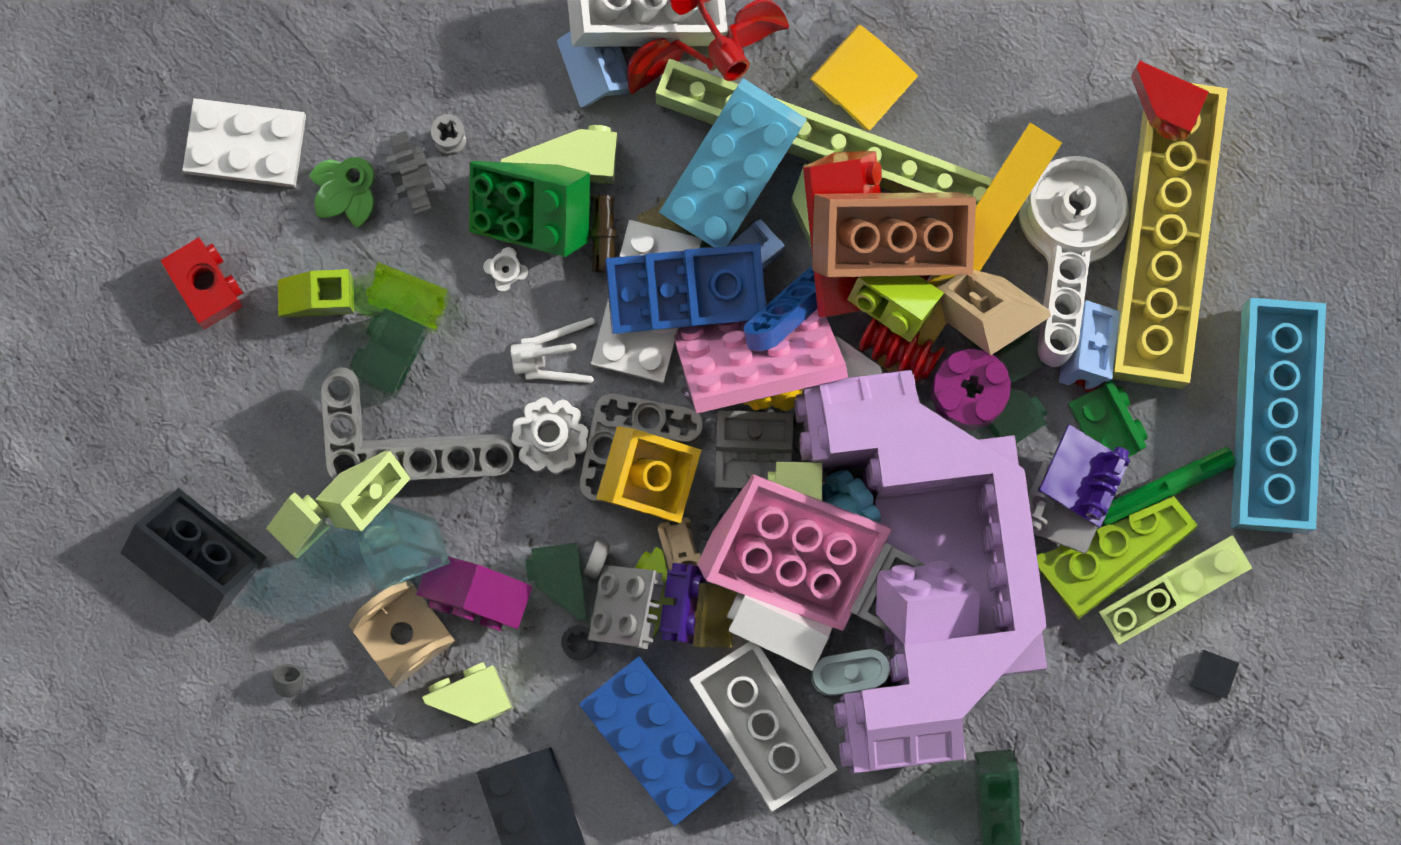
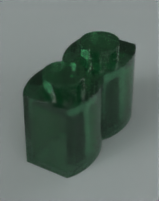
M387 308L383 310L381 316L375 314L366 332L367 335L371 336L365 349L360 347L357 349L350 364V368L354 369L358 382L396 399L428 333L426 326Z

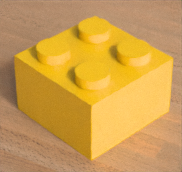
M617 426L596 499L663 520L681 523L702 450L634 428Z

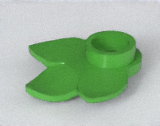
M350 157L343 162L331 159L325 160L315 166L309 177L314 183L321 186L315 197L316 215L327 218L345 212L355 227L362 226L371 215L375 204L370 190L375 178L372 165L364 158ZM354 168L360 172V179L356 183L352 182L349 177L350 171Z

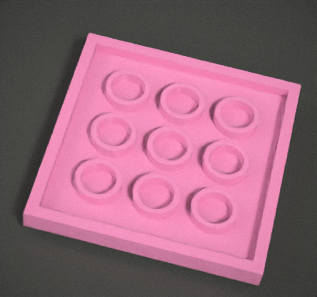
M818 309L777 346L763 351H754L747 347L744 325L748 321L684 327L678 329L677 334L673 335L696 414L848 378L846 363L826 317H818Z

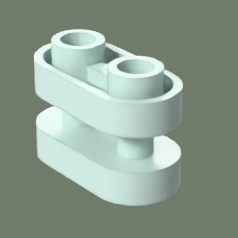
M873 649L827 656L815 665L811 673V682L815 690L825 696H837L875 689L888 678L890 666L884 654Z

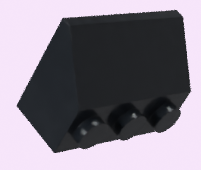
M177 488L134 525L121 551L123 556L208 623L232 603L266 559L263 553L180 488Z
M552 747L476 772L501 845H586Z

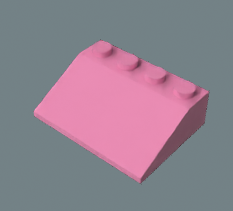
M753 474L712 531L697 566L706 581L843 631L850 618V610L892 529L887 525Z

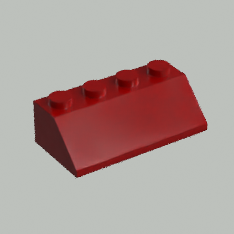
M876 151L834 152L803 167L812 259L814 194L880 193L879 184L882 179V169L880 163L877 162ZM814 272L818 317H829L861 311L856 305L847 300L858 277H826Z

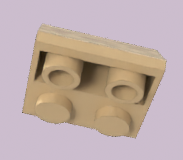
M973 270V274L955 275L937 287L944 292L940 302L945 321L989 355L994 354L1051 317L1050 310L1004 277Z

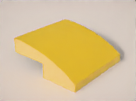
M857 25L811 76L810 80L835 105H840L864 130L870 131L918 75L862 25Z

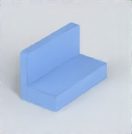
M571 31L557 40L580 107H588L604 96L624 95L630 92L628 90L627 65L620 46L572 47Z

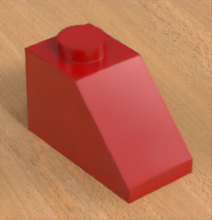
M1139 60L1131 78L1149 124L1157 128V133L1167 139L1177 141L1179 138L1185 141L1194 127L1209 91Z

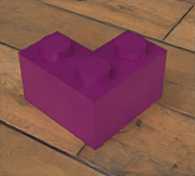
M430 552L416 595L430 600L428 608L445 614H450L453 608L452 615L469 621H473L474 617L478 616L481 617L479 625L501 632L503 625L518 629L533 586L479 564Z

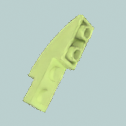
M1231 535L1106 607L1099 613L1116 642L1120 645L1252 569V566L1234 536Z

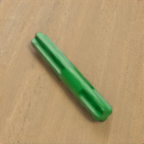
M1224 447L1113 500L1102 526L1116 523L1129 515L1168 497H1172L1205 481V479L1233 467L1236 463L1233 452L1229 447Z

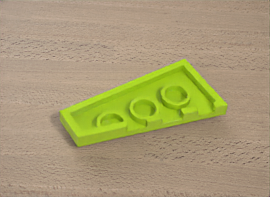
M1173 496L1129 515L1124 520L1097 529L1087 554L1060 545L1059 548L1037 555L1038 569L1044 579L1079 620L1198 528V524Z

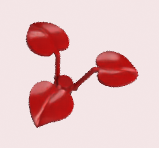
M669 0L670 7L679 15H684L694 8H698L715 37L708 46L709 58L680 40H674L669 43L666 38L655 39L642 46L631 57L627 68L628 90L632 95L664 73L669 59L678 62L684 52L706 64L710 71H714L717 68L724 80L734 81L743 76L750 66V62L744 55L743 47L749 46L774 32L789 29L784 12L772 0H755L737 12L735 24L728 27L726 36H722L704 6L705 2L711 0Z

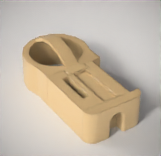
M683 517L681 523L670 525V522H664L658 526V534L668 570H672V563L697 566L701 557L700 553L696 551L691 529L688 528L692 527L691 520L687 517Z

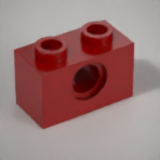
M198 237L160 260L198 324L204 330L243 307L238 299V296L242 295L243 292L232 274L225 277L218 265L222 264L224 260L213 243L206 246ZM206 273L213 274L214 282L210 288L206 290L197 289L196 282L201 275Z

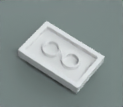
M194 98L183 172L189 175L296 188L306 114L299 111Z

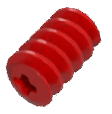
M875 318L871 320L859 345V351L862 353L873 346L872 359L875 361L886 355L885 367L887 369L899 363L898 372L911 370L912 374H914L915 385L922 379L926 380L946 348L942 346L935 353H932V339L929 338L922 345H919L920 332H918L913 340L909 342L892 332Z

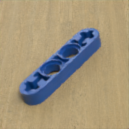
M812 267L803 272L744 325V335L749 349L763 351L777 346L818 309Z

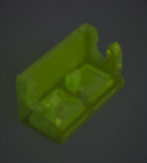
M377 262L374 269L375 278L373 284L366 291L367 303L437 331L451 298L448 289Z

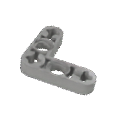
M619 394L602 396L597 401L594 409L580 478V489L583 496L594 503L603 502L596 499L597 495L592 494L591 487L586 486L587 481H594L597 471L596 467L589 468V464L592 461L600 466H606L607 459L599 458L594 453L593 447L595 442L601 438H608L613 441L617 426L634 428L678 443L690 444L695 442L702 433V419L700 415L689 408ZM610 402H616L618 410L629 412L628 405H636L632 413L633 425H625L627 417L619 415L615 416L613 421H607L606 414L601 412L602 407L607 408ZM653 409L659 414L660 421L655 428L645 429L639 425L638 416L642 410ZM665 412H672L671 421L682 422L684 416L691 417V424L697 426L696 430H689L688 436L680 435V428L669 425L670 433H663Z

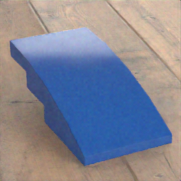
M760 243L686 249L683 251L605 259L612 334L749 321L766 306Z

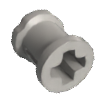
M444 114L433 121L431 136L436 148L445 155L460 153L467 142L461 120L454 115ZM454 129L456 138L448 137L444 141L441 133L443 131L449 133Z

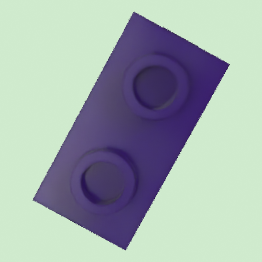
M672 563V570L667 571L664 597L677 599V605L663 604L659 627V631L662 632V640L693 644L694 636H697L699 633L701 616L698 613L700 598L705 594L707 581L698 566Z

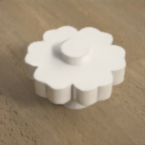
M541 398L536 402L527 404L524 410L525 417L517 418L513 423L514 432L511 437L512 443L516 447L521 448L519 452L520 461L536 473L543 471L547 467L552 474L558 475L564 470L574 468L576 464L575 455H581L586 452L589 436L587 427L579 424L581 421L579 409L571 406L566 400H560L553 405L547 398Z

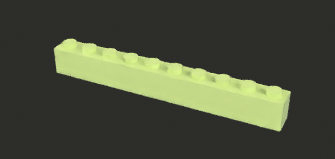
M669 59L656 91V104L713 125L738 84ZM777 99L807 118L787 151L789 154L814 162L834 152L876 151L877 162L880 163L882 169V179L879 184L881 188L894 193L960 192L976 197V206L993 181L992 178Z

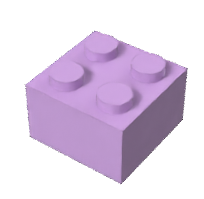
M932 561L927 566L896 565L892 567V570L878 571L876 615L903 644L978 635L980 592L950 563Z

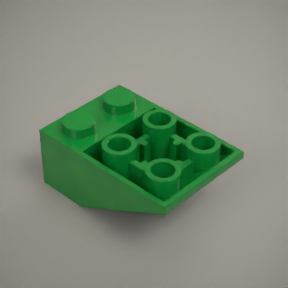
M471 161L469 177V232L566 257L588 243L590 172L558 164Z

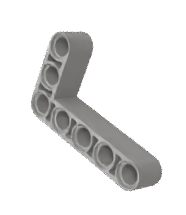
M336 368L329 372L322 384L321 400L326 468L332 479H335L341 472L345 471V469L337 465L335 460L337 456L342 454L352 457L355 465L386 450L391 451L410 480L498 476L505 474L513 465L514 445L508 437L499 434L363 441L359 382L355 373L348 368ZM334 380H343L349 385L350 393L339 396L331 390L330 383ZM338 417H344L352 423L353 429L347 433L339 432L335 429L333 420ZM499 447L505 450L508 457L503 462H493L487 456V451L491 448ZM455 449H462L467 452L470 459L464 464H456L450 459L449 453ZM416 451H424L431 457V463L426 466H419L413 462L411 454Z

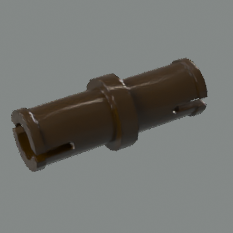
M598 195V198L597 196H591L592 229L589 230V239H592V272L606 273L605 259L615 257L614 239L618 238V230L614 229L615 196Z

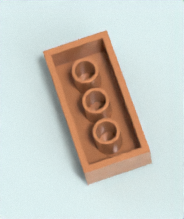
M960 192L814 194L812 271L826 277L973 274L976 197Z

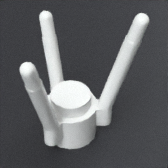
M588 318L533 338L521 339V344L511 345V356L515 374L525 373L526 380L540 378L592 383L594 381L592 376L545 371L538 368L545 367V356L574 351L576 349L574 343L543 348L542 343L595 324V319Z

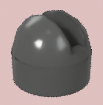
M283 664L276 667L273 671L272 681L276 693L286 698L297 695L303 686V670L293 664Z

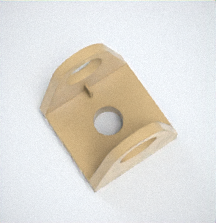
M411 580L393 585L377 594L356 612L349 624L353 633L394 687L398 686L456 642L433 609L428 608L429 604L427 601L416 595L417 588ZM399 623H408L413 629V637L407 644H397L392 638L393 628Z

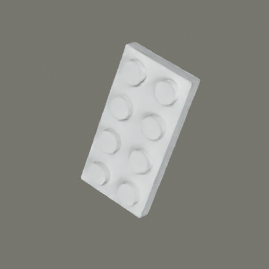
M629 220L620 257L698 249L701 246L702 239ZM608 300L591 365L664 384L675 344L673 335L677 334L679 328L612 334Z

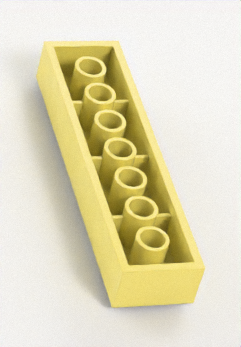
M1192 83L1209 91L1194 127L1185 141L1179 138L1177 141H1173L1159 135L1157 128L1149 124L1143 109L1117 306L1120 314L1112 379L1183 389L1190 383L1228 88Z

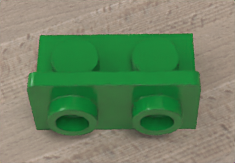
M1112 380L1067 404L1080 431L1110 450L1114 451L1115 447H1122L1129 451V458L1147 447L1145 440L1148 439L1145 428L1139 419L1133 420L1127 409L1130 406V401L1122 386L1116 387Z

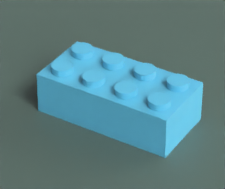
M743 78L659 213L713 247L727 246L807 118Z

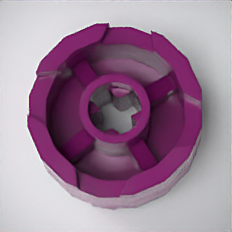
M966 349L957 351L941 364L932 382V403H934L935 409L941 417L962 430L974 431L987 426L999 417L1010 398L1011 381L1008 370L1004 363L1000 362L996 356L989 355L984 350ZM968 382L974 383L975 389L979 390L980 394L975 393L973 398L967 397V390L961 388V384L966 386Z

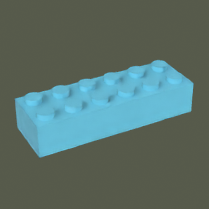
M1250 298L1242 305L1234 454L1236 463L1233 475L1231 515L1232 529L1307 534L1316 530L1326 303Z

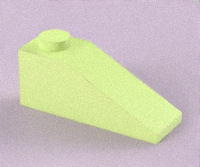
M590 125L588 130L578 129L503 158L501 162L558 164L590 172V182L614 184L618 144L617 132H610L611 128L607 126Z

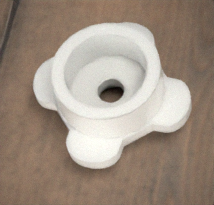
M510 247L502 249L501 253L497 254L493 259H487L483 266L485 273L490 274L495 280L496 289L501 292L508 291L512 283L517 280H524L528 275L527 267L520 264L516 258V251ZM504 266L509 267V272L504 273L502 268Z

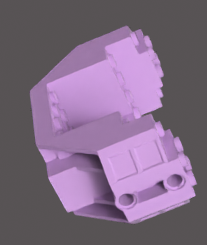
M911 370L851 377L803 388L801 393L796 395V400H794L797 423L804 422L805 432L801 433V438H799L801 459L809 460L811 463H823V472L867 466L865 472H862L863 483L873 495V504L880 511L881 523L892 529L885 543L920 560L925 566L932 561L950 563L980 592L978 635L903 644L892 631L890 633L883 629L885 646L892 645L893 658L888 661L890 666L889 680L890 683H897V686L862 690L840 696V703L834 705L836 727H844L845 742L839 744L842 767L849 766V773L853 774L966 759L963 717L1000 677L1035 673L1047 669L1042 631L1047 627L1025 469L1018 464L1015 435L977 440L920 404L914 374H912Z

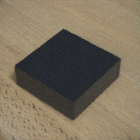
M1201 650L1189 686L1227 699L1239 662L1206 650Z

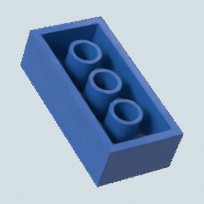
M639 656L579 703V706L674 826L735 778Z

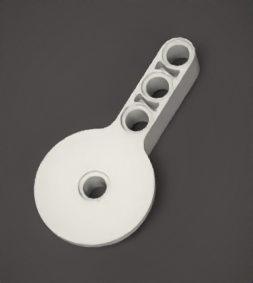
M1068 156L1051 161L1018 211L1019 222L1026 238L1045 256L1048 262L1043 306L1050 310L1051 317L1040 325L1037 351L1040 360L1051 367L1064 365L1077 348L1089 264L1101 260L1113 252L1122 241L1129 224V203L1124 187L1117 175L1103 163L1083 156ZM1069 201L1079 202L1083 205L1084 210H1081L1080 214L1075 216L1076 209L1070 205ZM1060 270H1069L1073 273L1075 279L1068 280L1064 278ZM1062 304L1066 306L1070 311V315L1060 314L1056 310L1055 305ZM1050 340H1060L1065 345L1066 350L1059 351L1051 345Z

